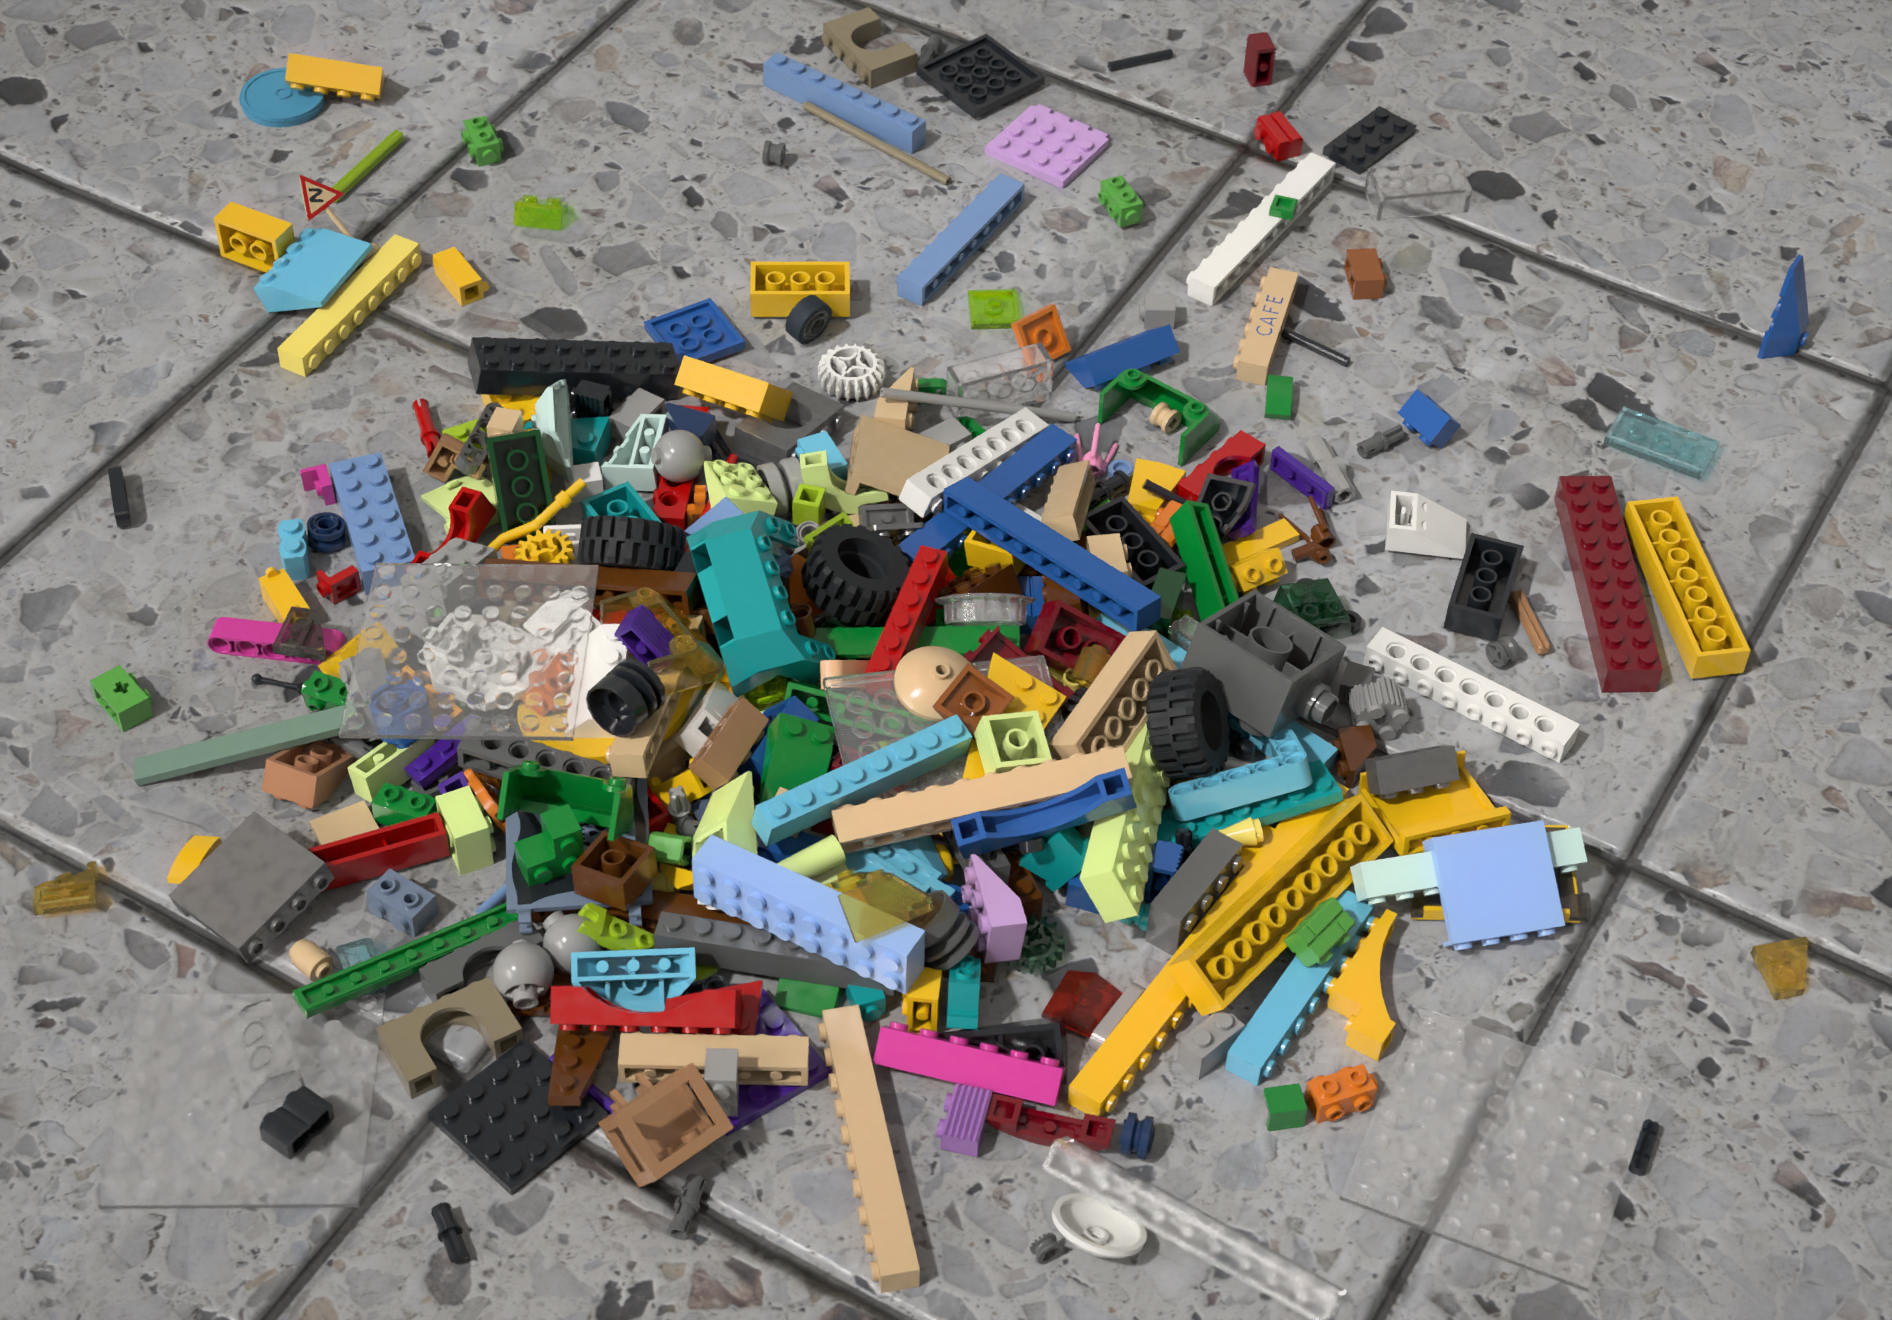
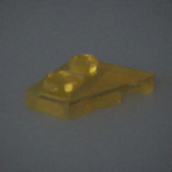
M96 861L87 863L88 869L72 876L69 871L52 881H46L35 886L33 897L35 916L97 907L98 867Z
M1806 936L1753 946L1750 954L1775 1001L1803 996L1806 986L1808 948Z

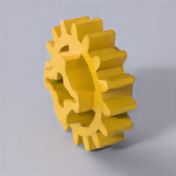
M547 529L546 533L543 534L540 530H537L536 536L526 535L527 541H519L520 548L515 549V560L571 564L570 561L575 560L573 543L570 541L569 535L562 536L560 530L552 534L551 529Z

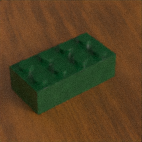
M539 428L484 436L501 534L533 521L553 503ZM555 516L544 526L557 525ZM541 527L539 530L543 534V527ZM536 531L529 535L536 536ZM525 535L506 544L527 541V537Z

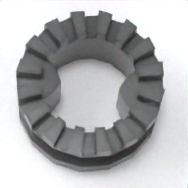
M1050 1232L1047 1235L1043 1234V1238L1039 1236V1241L1035 1239V1243H1032V1246H1030V1251L1033 1255H1036V1260L1039 1264H1047L1053 1261L1063 1251L1062 1245L1056 1242L1057 1237L1055 1234Z

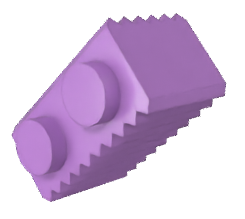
M956 1083L953 1094L947 1093L944 1112L948 1113L946 1119L939 1120L936 1137L941 1138L940 1149L978 1157L987 1126L985 1119L993 1093L990 1089L985 1090L979 1087L974 1088L972 1085L967 1086L966 1084Z

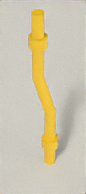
M579 478L565 492L562 490L554 497L555 501L533 521L500 534L488 547L495 548L497 552L506 543L539 530L562 508L566 509L573 503L572 499L587 484Z

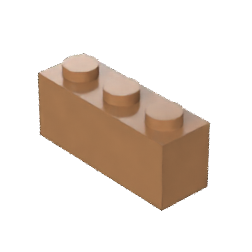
M744 697L727 708L688 768L713 790L733 781L739 774L736 771L739 765H743L751 756L750 748L752 745L757 744L764 736L765 731L763 728L769 719Z

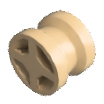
M1161 402L1153 409L1149 421L1156 427L1160 426L1164 433L1170 434L1178 427L1182 414L1175 409L1171 410L1167 403Z

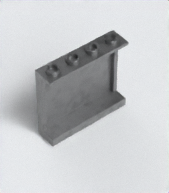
M254 811L168 896L182 914L186 917L191 915L237 950L243 959L250 964L277 935L286 929L287 925L299 913L307 908L308 904L321 891L328 887L334 876L324 861Z

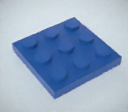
M711 298L644 321V330L655 343H672L680 366L684 355L708 363L746 349L743 337Z

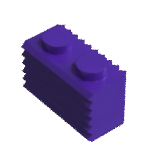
M643 604L628 612L614 633V637H618V641H621L622 645H625L626 649L630 650V653L634 654L638 661L649 666L655 673L671 663L672 658L675 657L681 646L673 634Z

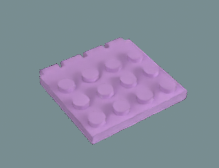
M1031 105L985 146V154L1063 189L1108 147L1110 135L1096 128L1092 130L1091 126L1078 120L1073 121V118L1057 111L1054 112L1053 109L1044 105Z

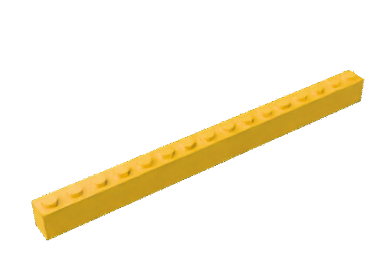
M1336 782L1343 792V800L1347 799L1349 788ZM1339 802L1280 821L1071 1082L1068 1090V1104L1083 1113L1101 1117L1106 1112L1111 1113L1121 1092H1127L1131 1088L1136 1073L1139 1070L1143 1071L1146 1069L1154 1050H1160L1164 1046L1169 1031L1172 1028L1177 1029L1187 1008L1192 1009L1194 1007L1167 966Z

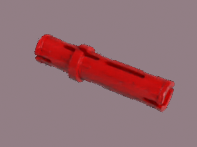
M421 398V406L415 400L412 407L421 431L420 440L426 448L427 457L430 458L441 435L435 427L429 402Z

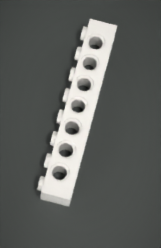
M1025 407L908 478L898 499L922 518L931 512L936 513L944 505V488L967 476L979 482L1049 425Z
M1384 627L1379 630L1366 646L1363 665L1375 668L1376 672L1390 677V679H1395V682L1558 763L1562 761L1576 741L1579 723Z

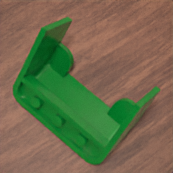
M1137 369L1124 370L1100 392L1097 423L1101 425L1130 398L1152 409L1159 403L1165 402L1170 406L1171 410L1175 409L1181 412L1182 418L1180 423L1188 427L1181 434L1178 465L1181 467L1220 429V416L1207 405Z
M523 760L522 765H516L503 772L497 819L503 820L518 811L540 814L569 804L578 822L608 827V840L610 841L616 840L633 828L632 785L627 784V779L611 776L607 780L540 767V762Z

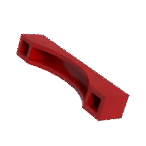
M551 986L550 1024H560L559 1030H578V1025H590V1031H609V1025L621 1026L622 1032H639V1026H651V1032L659 1033L670 1032V1027H682V1033H701V1027L713 1028V1034H731L732 1028L741 1027V989H705L692 1000L676 1008L660 1012H642L615 1005L601 997L589 986Z

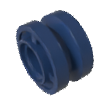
M322 512L308 519L307 540L308 545L313 550L329 553L337 551L344 546L345 521L341 516L331 512Z
M1128 1113L1127 1119H1124L1119 1141L1121 1156L1129 1157L1132 1152H1136L1137 1159L1146 1161L1147 1154L1151 1153L1156 1125H1153V1116L1146 1115L1141 1121L1137 1113Z

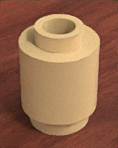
M301 939L290 949L289 957L292 964L312 982L331 975L334 959L315 942Z

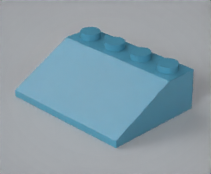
M307 228L300 232L299 238L286 248L285 254L273 263V267L260 277L259 283L253 289L268 313L323 307L374 247L371 243L325 228Z

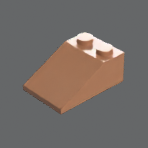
M322 740L287 748L266 759L262 791L272 794L276 799L297 803L301 808L313 809L328 800L347 775V768L358 759L337 745L326 744Z

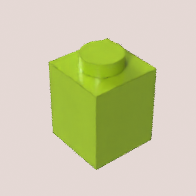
M799 484L792 502L793 524L800 525L806 521H813L820 527L826 511V488Z

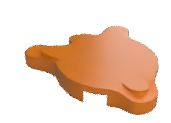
M468 768L463 773L469 781V787L495 824L506 835V818L503 820L497 819L499 798L489 784L486 785L484 780L477 776L471 768Z

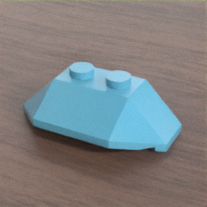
M695 947L571 952L572 984L574 986H589L601 997L615 1005L630 1010L642 1012L664 1011L666 999L681 996L696 979Z

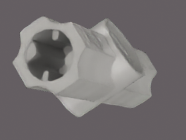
M1321 435L1312 436L1309 441L1305 442L1304 450L1313 464V472L1335 488L1334 502H1338L1339 505L1347 504L1355 497L1356 490L1346 475L1344 459L1341 456H1335L1326 438H1322Z

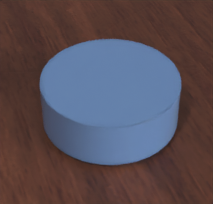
M1117 459L1108 465V478L1112 477L1115 471L1122 470L1129 477V480H1132L1134 467L1129 461Z

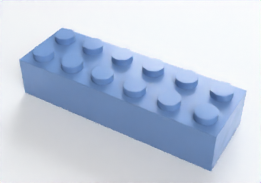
M381 452L329 463L333 489L342 518L345 521V528L365 594L402 587L400 580L407 575L405 571L415 556Z

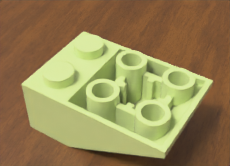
M715 460L714 462L704 461L703 465L711 508L724 497H727L744 514L760 510L774 516L778 503L752 465L743 462L739 463V465L729 464L723 460Z
M747 771L713 792L691 841L692 858L711 834L758 855L756 830L751 824L754 815L752 772Z

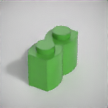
M654 831L646 839L645 844L655 847L657 862L692 867V837Z

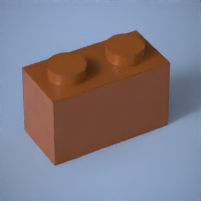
M1376 248L1347 249L1344 271L1353 300L1382 299L1383 288H1387V275L1382 272L1383 263L1382 259L1378 258Z

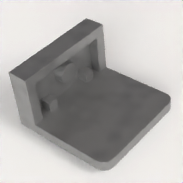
M904 503L860 505L858 507L859 525L865 526L870 531L874 529L880 532L879 535L884 538L895 537V541H904L919 528H924V523H914L913 510Z

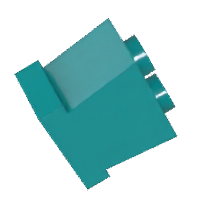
M1074 827L1041 836L1044 839L1045 849L1038 852L1021 854L1019 865L1045 879L1046 886L1053 892L1082 871L1090 836L1088 835L1084 838Z
M966 955L960 962L950 968L946 1028L977 1029L981 959H975L973 956Z

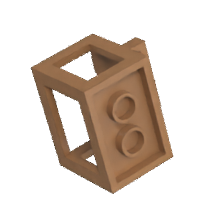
M693 1062L673 1072L655 1085H652L643 1073L639 1072L635 1075L636 1081L640 1083V1086L636 1088L638 1096L627 1102L616 1089H613L609 1092L610 1097L615 1101V1103L610 1105L613 1113L598 1122L638 1187L658 1180L734 1128ZM687 1081H688V1083L690 1084V1086L692 1087L693 1091L695 1092V1094H696L697 1097L699 1098L700 1102L702 1103V1105L704 1106V1108L706 1109L707 1113L709 1114V1116L711 1117V1119H712V1121H713L714 1123H711L710 1119L708 1118V1116H707L706 1113L704 1112L703 1108L701 1107V1105H700L699 1102L697 1101L696 1097H695L694 1094L692 1093L691 1089H690L689 1086L687 1085V1083H686Z

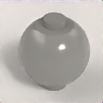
M686 430L667 432L657 441L651 451V462L655 465L657 471L665 479L677 483L694 479L701 473L704 461L712 460L710 447L703 446L702 441L695 434Z
M556 911L544 921L543 927L546 933L543 937V949L549 954L555 969L571 973V952L603 951L604 947L595 940L577 932V929L585 920L592 922L589 918L579 916L578 914L565 915L562 911Z
M516 940L505 947L496 957L492 969L493 981L500 994L506 999L513 1001L515 1008L522 1010L531 1009L538 1005V997L541 998L551 987L554 978L553 962L549 954L539 945L528 940Z

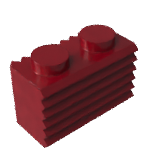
M1267 32L1249 34L1247 37L1243 73H1245L1250 87L1272 84V77L1274 76L1272 73H1274L1275 65L1274 58H1276L1277 49Z

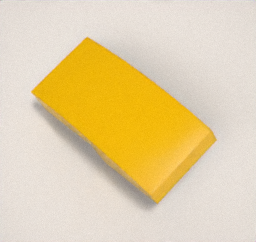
M194 835L176 857L167 877L168 883L181 884L221 844L220 837Z

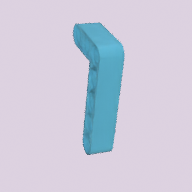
M1282 729L1269 738L1273 758L1172 786L1168 793L1175 819L1179 821L1192 820L1300 790L1311 785L1312 776L1307 754L1294 731Z

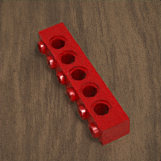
M681 405L710 414L709 407ZM658 472L657 483L659 489H654V508L650 509L662 523L678 526L685 533L688 527L687 504H693L695 485L698 483L699 475L690 481L677 483L665 479Z

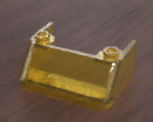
M643 587L600 601V625L621 624L628 612L643 604L673 634L674 638L669 642L671 655L648 661V666L659 676L665 688L666 696L702 686L723 677V660L688 617L655 590Z
M854 868L847 869L836 874L837 880L825 884V886L842 893L837 897L855 943L935 909L931 895L891 872H884L883 869L872 872H855Z

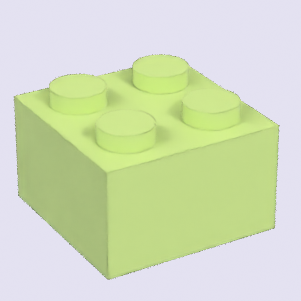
M1038 710L982 716L974 732L985 774L990 772L1004 773L1022 765L1028 767L1040 765L1043 761L1052 759Z
M466 786L436 796L437 812L440 814L447 834L449 852L460 876L493 865L492 852L496 851V845L491 833H494L493 825L489 816H483L484 808L478 798L473 795L470 787Z

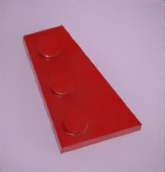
M763 980L718 988L741 989V1027L732 1028L731 1034L755 1036ZM701 992L666 999L665 1010L676 1008L692 1000ZM670 1027V1033L696 1034L682 1033V1027ZM701 1027V1033L706 1035H726L713 1034V1028Z

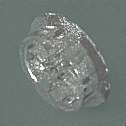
M969 593L948 595L934 600L944 607V620L947 626L1026 625L1027 606L1034 603L1036 598L1005 593Z

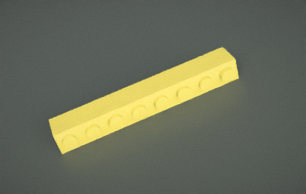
M394 234L332 295L323 307H319L277 348L281 368L306 377L316 369L386 297L391 295L392 291L401 282H404L420 266L422 256L419 243Z

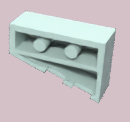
M640 414L625 434V441L621 446H616L613 450L614 455L601 466L606 490L627 481L636 491H654V489H658V471L651 462V451L657 441L669 432L666 415Z

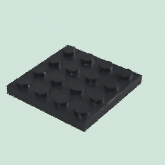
M984 34L917 66V75L973 118H977L1045 84V76L988 34Z
M525 1039L428 1112L429 1120L511 1196L600 1126L598 1122L607 1117V1111L587 1094L581 1106H549L548 1092L553 1063Z

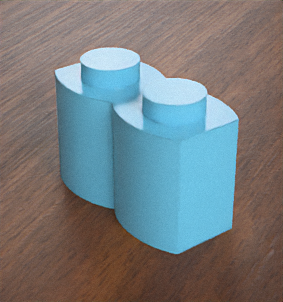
M301 519L283 520L278 526L280 539L279 553L282 568L285 569L292 581L308 579L311 568L304 522Z

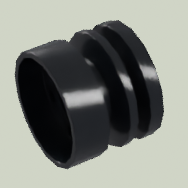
M632 658L623 659L588 691L586 696L587 708L592 718L602 729L617 737H629L664 705L666 699L665 688L659 676L649 666Z

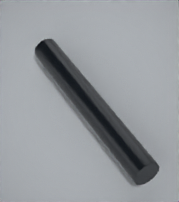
M1166 49L1111 61L1107 64L1108 70L1113 71L1172 58L1173 51L1172 49Z
M1284 328L1281 333L1282 337L1347 367L1350 363V357L1288 328Z
M1148 479L1142 485L1143 489L1167 502L1173 500L1183 505L1187 501Z

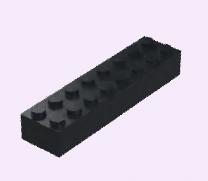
M472 337L467 362L476 394L541 396L547 387L559 380L566 379L570 396L572 389L577 387L582 379L611 386V397L627 398L638 388L663 399H677L680 386L674 384L680 365L672 343L618 342L614 340H551L540 338L517 339L513 337Z

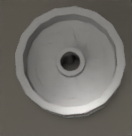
M793 456L780 460L778 467L773 462L758 465L757 473L778 503L774 516L781 519L786 518L788 510L793 514V499L799 484H804L799 460Z

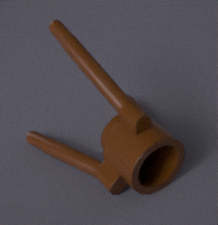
M1311 495L1308 497L1318 524L1311 528L1310 537L1283 514L1278 515L1280 519L1285 518L1307 544L1316 542L1330 549L1336 543V537L1330 529L1323 509L1318 508Z

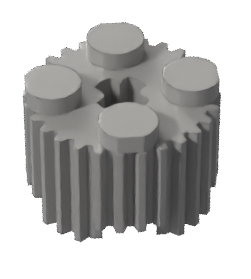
M1384 676L1377 678L1376 683L1364 684V687L1361 684L1354 685V688L1350 689L1351 692L1348 693L1353 726L1371 725L1374 737L1378 736L1383 741L1394 739L1398 729H1403L1402 726H1406V722L1409 720V712L1403 689L1399 685L1396 686L1395 679L1390 680V677L1384 678Z

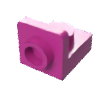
M326 464L300 470L304 491L316 489L317 496H323L326 506L336 504Z

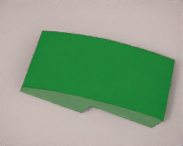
M1268 374L1264 418L1290 420L1293 377Z

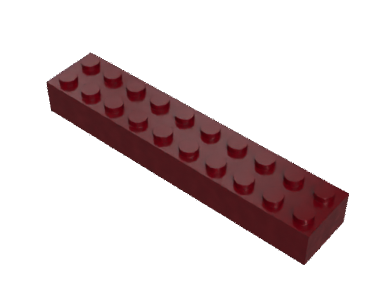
M1559 476L1554 501L1601 692H1657L1663 668L1612 476Z

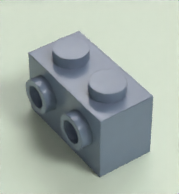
M388 869L366 891L368 908L374 916L386 919L397 930L401 932L406 931L414 937L439 914L436 895L392 869Z

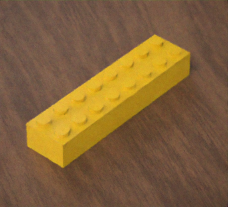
M1678 496L1627 502L1623 522L1628 540L1690 678L1743 673L1751 650Z

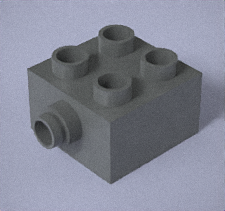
M1254 589L1198 623L1180 669L1203 667L1209 670L1221 687L1226 711L1239 718L1241 728L1252 735L1270 738L1299 717H1303L1307 721L1314 720L1320 724H1325L1331 718L1338 706L1339 698L1330 692V685L1347 646Z

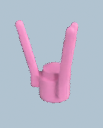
M1099 423L1095 425L1091 451L1087 452L1084 457L1080 435L1076 433L1074 436L1077 439L1076 452L1078 462L1089 460L1094 478L1099 477L1101 474H1106L1107 466L1118 447V443H1114L1103 461L1101 454L1097 452L1101 426Z

